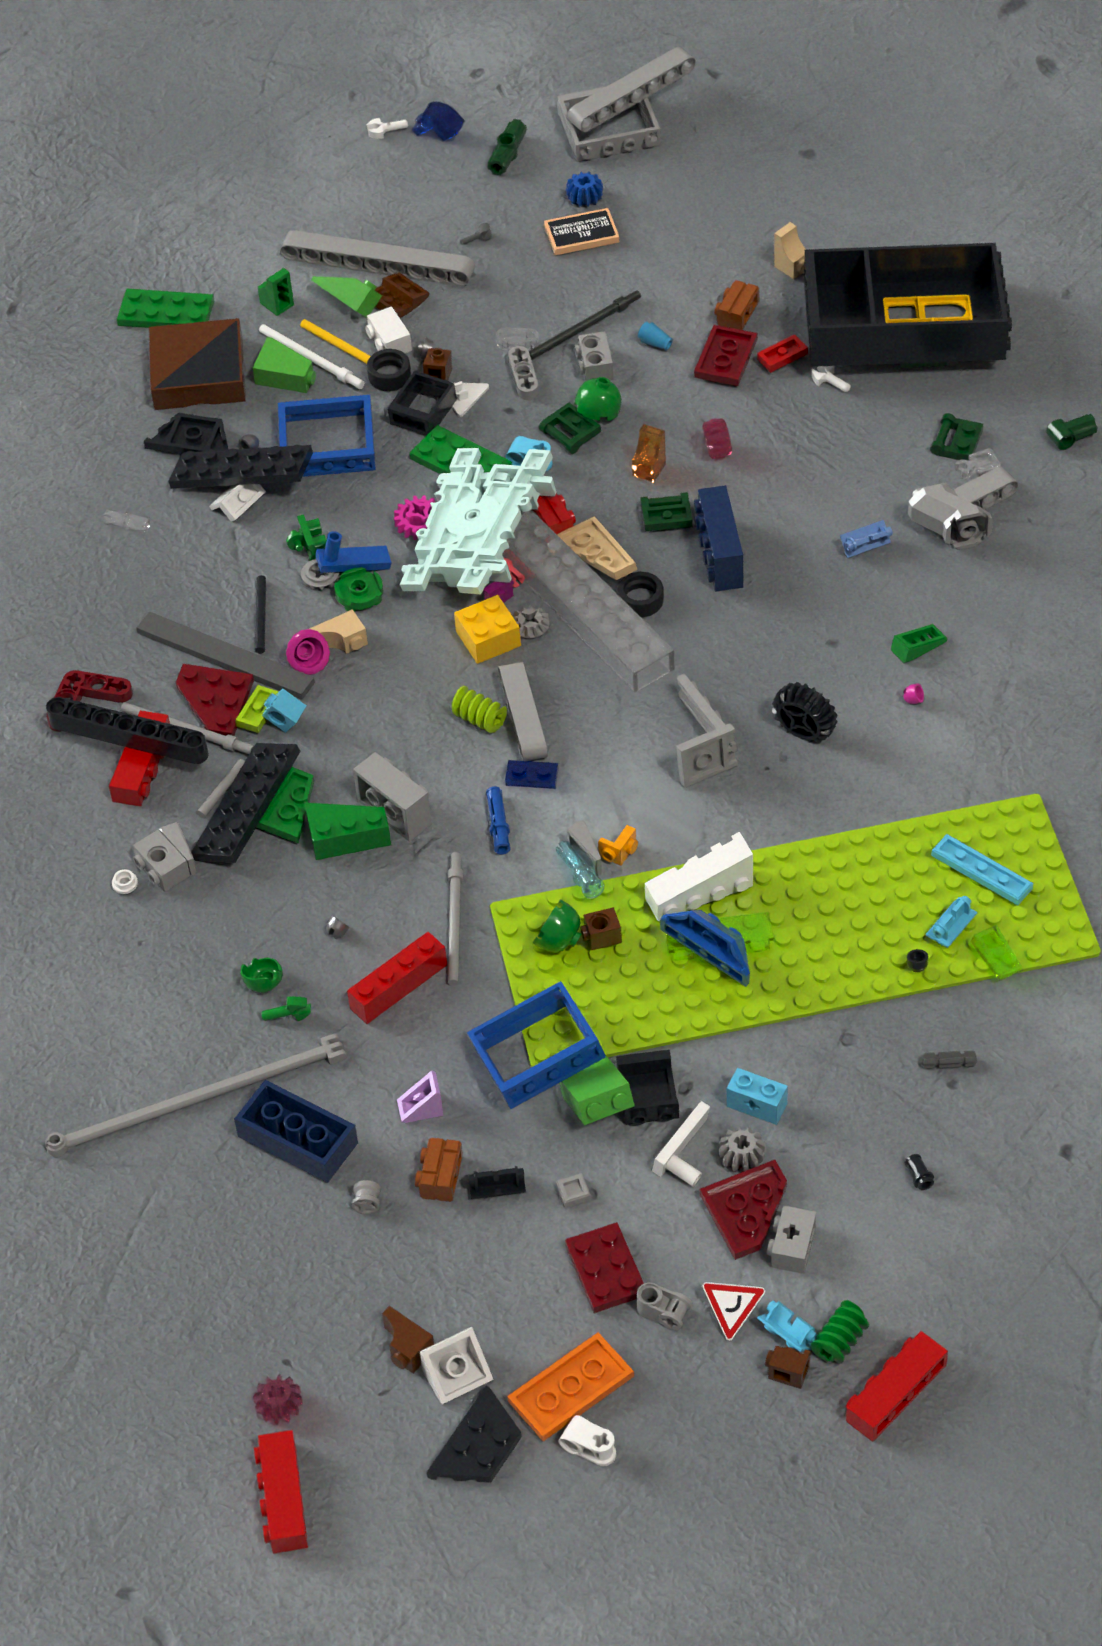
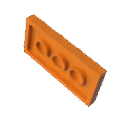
M597 1332L512 1392L507 1398L509 1404L544 1442L569 1424L574 1416H580L632 1379L634 1371L601 1334Z

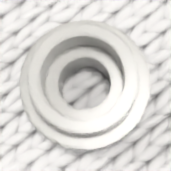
M126 869L116 872L112 879V887L119 894L131 893L138 885L136 875Z

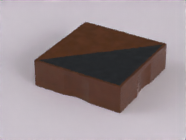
M239 318L149 327L150 383L154 410L184 408L198 404L214 405L246 401L245 378L242 366L244 361L243 338Z

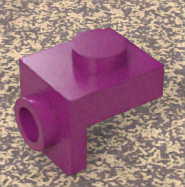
M513 579L509 583L494 581L486 586L483 590L484 600L498 595L503 603H505L514 596Z

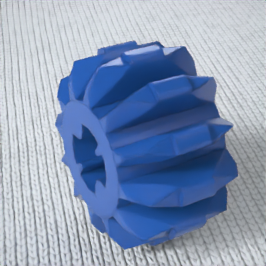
M590 171L586 174L582 172L579 175L573 174L572 178L567 181L566 195L572 204L578 203L579 207L582 205L589 207L590 204H597V200L602 199L603 195L602 180L598 178L597 174L591 175Z

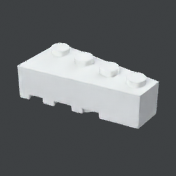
M740 832L732 835L733 840L723 846L718 843L710 847L712 852L701 858L694 856L688 859L683 868L678 870L674 867L645 883V899L658 922L663 915L694 910L701 905L714 900H721L725 896L745 891L753 886V853Z

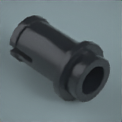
M919 1154L909 1156L904 1163L914 1179V1186L920 1190H927L932 1187L934 1175L927 1170Z

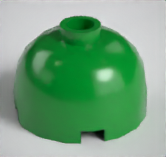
M605 377L589 379L580 386L574 405H577V411L587 418L600 421V417H608L607 421L617 418L619 415L622 398L620 390L614 383Z
M560 899L542 926L533 944L543 950L554 953L564 951L569 945L574 947L582 935L578 932L581 921L577 911Z

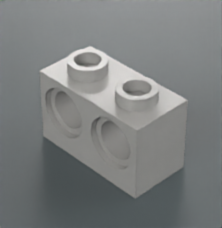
M598 332L578 335L579 345H575V354L577 359L581 358V361H578L580 375L584 374L586 381L598 377L613 380V362L606 333Z

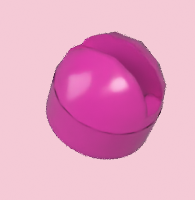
M919 683L905 688L903 698L907 703L918 704L924 701V692Z

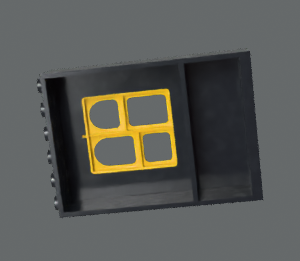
M996 243L804 250V291L811 367L1006 360V351L1011 350L1009 331H1012V319L1010 317V307L1007 304L1008 295L1007 291H1005L1001 251L997 252ZM955 304L963 307L966 313L961 317L926 318L925 306ZM891 306H914L916 318L889 319L888 308Z

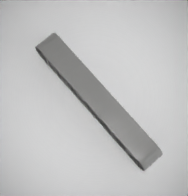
M676 47L575 104L568 111L567 119L582 132H588L689 74L694 69L696 60L682 48Z

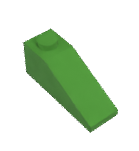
M313 276L311 281L366 318L367 315L371 314L382 297L381 294L375 291L377 286L368 280H365L363 283L357 278Z

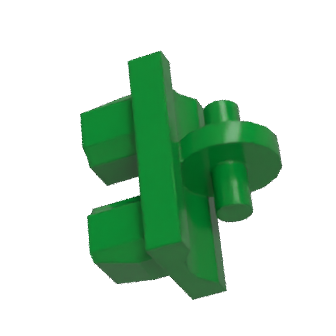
M304 514L297 516L300 525L299 532L296 530L291 531L286 539L288 548L298 552L302 551L305 546L311 561L316 559L317 549H325L326 538L325 535L312 537L322 534L318 518L306 521Z

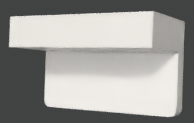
M260 484L231 485L209 508L214 510L220 507L232 522L266 491Z

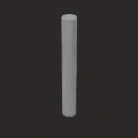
M239 759L197 810V814L200 817L205 818L231 786L245 763L243 759Z

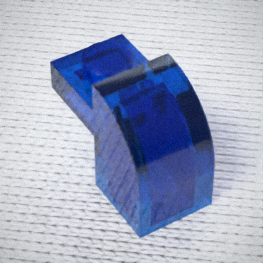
M430 102L424 112L416 118V124L412 131L419 136L432 129L442 141L458 135L465 120L450 105L443 102Z

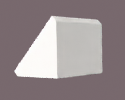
M472 1327L420 1351L423 1373L441 1404L493 1380Z

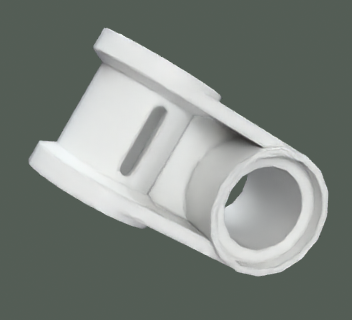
M574 1416L559 1439V1444L564 1450L587 1459L596 1465L608 1466L616 1458L615 1441L612 1432L591 1423L583 1417Z

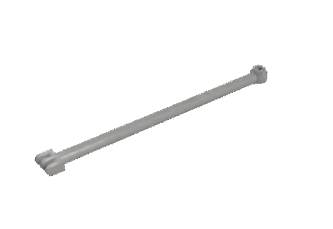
M331 1034L320 1038L322 1046L67 1135L57 1132L51 1133L45 1140L46 1150L50 1156L60 1157L68 1149L84 1142L325 1058L328 1059L331 1065L346 1059L347 1054L343 1050L342 1043L339 1042L338 1034Z

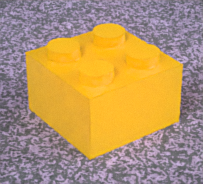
M498 595L454 612L456 633L477 664L521 646L520 627Z

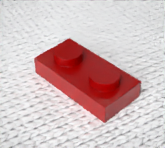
M794 334L758 352L757 360L771 373L807 355L808 347Z

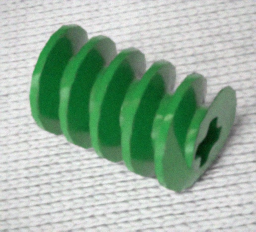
M843 1300L840 1307L835 1310L834 1315L829 1318L828 1323L822 1328V1332L811 1343L812 1352L827 1362H844L845 1357L843 1354L848 1355L851 1352L850 1346H855L857 1344L856 1338L862 1337V1329L866 1330L869 1327V1322L861 1308L849 1300Z

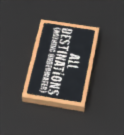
M608 208L544 221V227L555 255L619 243V235Z

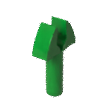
M290 996L287 997V1005L264 1010L261 1016L264 1021L293 1015L297 1021H301L311 1013V1003L307 1004V998Z

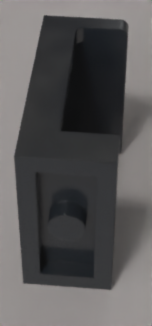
M670 1049L616 1056L617 1069L628 1081L635 1105L623 1110L625 1125H641L653 1121L666 1122L679 1118V1102L675 1091Z

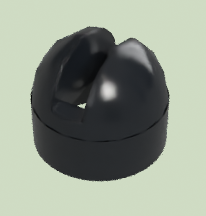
M915 949L907 954V965L911 971L920 973L927 968V952Z

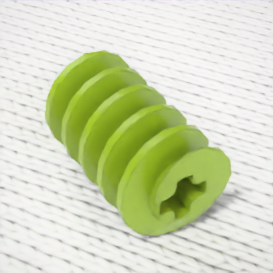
M461 686L452 701V713L455 716L461 717L463 720L469 721V723L477 725V727L485 729L489 733L499 730L506 719V706L500 708L499 702L495 701L492 703L491 698L487 697L484 699L483 694L479 693L476 695V691L468 690L467 686Z

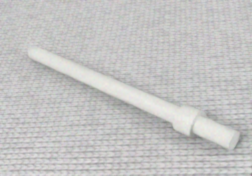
M265 324L260 326V333L267 337H272L311 360L314 364L337 376V379L341 382L349 383L358 389L364 387L365 382L354 376L350 370L336 366Z

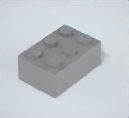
M374 752L353 769L357 801L363 806L384 807L388 825L410 842L432 824L428 791L424 786L412 781L406 772L399 771L394 767L388 758H383Z

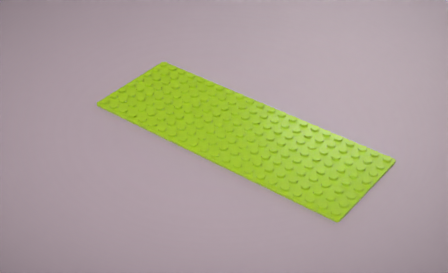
M1030 794L751 850L753 853V886L745 891L730 894L721 900H714L694 909L702 910L706 914L711 913L727 928L732 927L740 932L742 938H744L750 971L747 987L660 930V921L658 922L645 899V883L674 867L679 870L685 864L496 901L490 904L515 1006L561 981L596 1035L607 1057L1095 958L1101 952L1039 794ZM948 834L1032 882L1033 889L1019 905H1016L934 858L932 850ZM967 896L971 900L970 908L975 910L977 914L953 943L947 948L927 937L926 933L958 897ZM560 899L577 911L580 916V926L584 925V914L612 907L615 909L621 926L622 943L591 950L589 942L584 941L582 935L574 947L569 945L564 951L557 953L543 950L533 944V941L538 937L542 926ZM915 949L924 950L928 954V966L920 973L911 971L907 965V954ZM565 1007L522 1030L531 1067L584 1039V1036Z

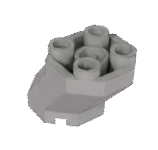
M947 483L917 488L913 491V497L909 500L908 508L911 521L943 536L947 544L950 545L952 543L957 549L974 547L982 542L981 537L985 534L988 537L992 533L993 519L991 514L958 497L955 490L951 489Z

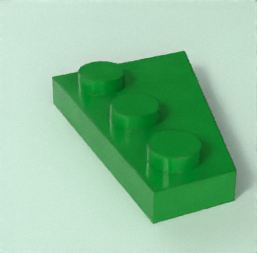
M291 767L257 828L299 844L306 816L305 803L310 801L314 776Z

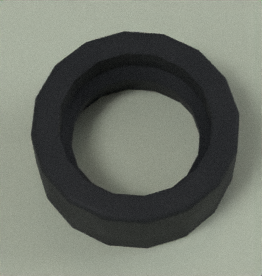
M383 349L374 353L367 362L370 384L381 391H394L402 388L411 376L409 357L397 349ZM388 365L402 368L394 374H381L377 372L378 369Z
M638 571L628 574L619 582L617 589L618 603L620 609L626 614L633 617H647L658 612L663 606L664 589L661 580L656 575ZM642 588L652 591L654 596L646 600H634L629 598L627 594L634 589Z

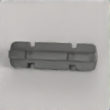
M973 1050L964 1051V1054H961L960 1051L938 1052V1055H935L934 1052L923 1054V1066L926 1069L935 1068L936 1065H939V1068L961 1067V1064H964L965 1067H972L976 1065L977 1061L976 1053Z

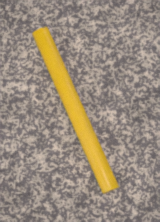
M306 319L301 321L300 326L367 364L368 359L371 357L367 353Z

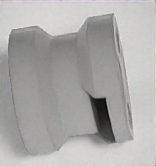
M369 1180L355 1183L353 1186L355 1199L352 1201V1208L363 1214L377 1212L380 1207L379 1200L377 1199L381 1194L380 1185Z

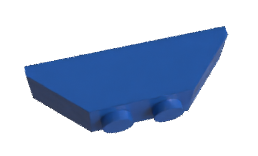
M702 910L666 914L660 918V930L747 987L750 971L744 938H742L740 932L732 927L727 928L721 924L715 915L711 913L706 914Z

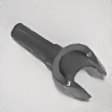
M480 224L478 227L479 232L461 239L463 245L476 239L490 240L492 235L489 224Z

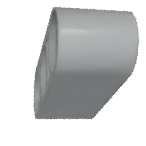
M997 467L955 489L958 497L985 510L1012 496L1018 489L1019 484L1003 467Z

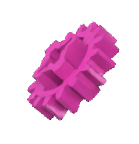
M423 495L421 499L413 496L412 501L404 499L405 505L398 504V510H394L395 527L398 528L399 534L404 532L405 538L412 535L413 539L417 540L416 532L422 528L427 529L425 524L432 509L430 503H435V498L432 497L430 500H426V495Z

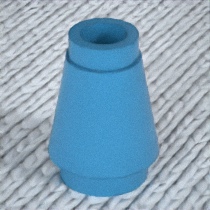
M645 322L638 332V338L641 339L642 343L666 351L673 342V338L669 337L653 322Z

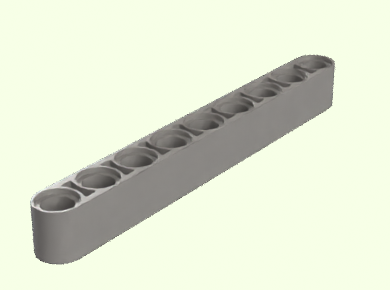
M289 231L280 248L281 255L288 260L385 275L400 272L411 279L457 286L467 285L475 268L474 261L466 256L302 231Z

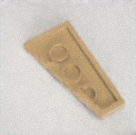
M595 516L552 536L554 544L615 580L637 570L635 561Z

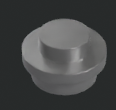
M425 337L424 341L420 340L417 354L421 355V360H424L428 349L433 348L434 341L428 340V337Z

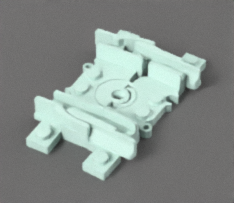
M457 448L449 467L451 473L440 474L436 481L440 488L438 492L434 493L438 502L430 503L432 509L425 524L427 529L422 528L416 532L419 540L415 547L418 564L402 566L401 570L404 574L400 583L402 590L425 591L428 582H447L448 586L457 587L459 593L481 595L486 584H489L490 581L509 583L512 577L502 553L510 547L507 539L515 538L513 532L522 517L521 511L528 512L531 509H538L537 499L539 495L555 496L557 493L553 478L543 476L553 458L551 451L529 449L521 466L494 464L490 472L484 473L482 465H477L481 457L479 448Z

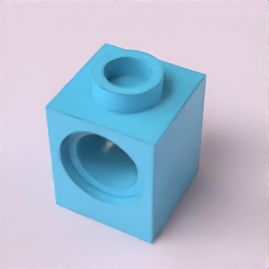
M282 688L276 695L272 693L264 703V706L267 708L262 716L286 733L297 723L307 705Z

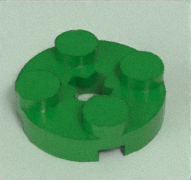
M352 568L343 572L340 575V580L335 583L336 599L347 611L353 610L355 612L367 609L373 605L380 604L382 601V579L374 571L371 573L366 572V568ZM356 587H360L363 590L356 591Z

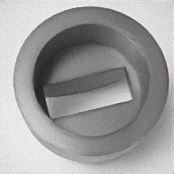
M248 434L239 440V445L241 449L258 448L259 439L255 435Z
M331 916L326 926L328 934L331 935L333 933V938L342 937L349 928L348 925Z

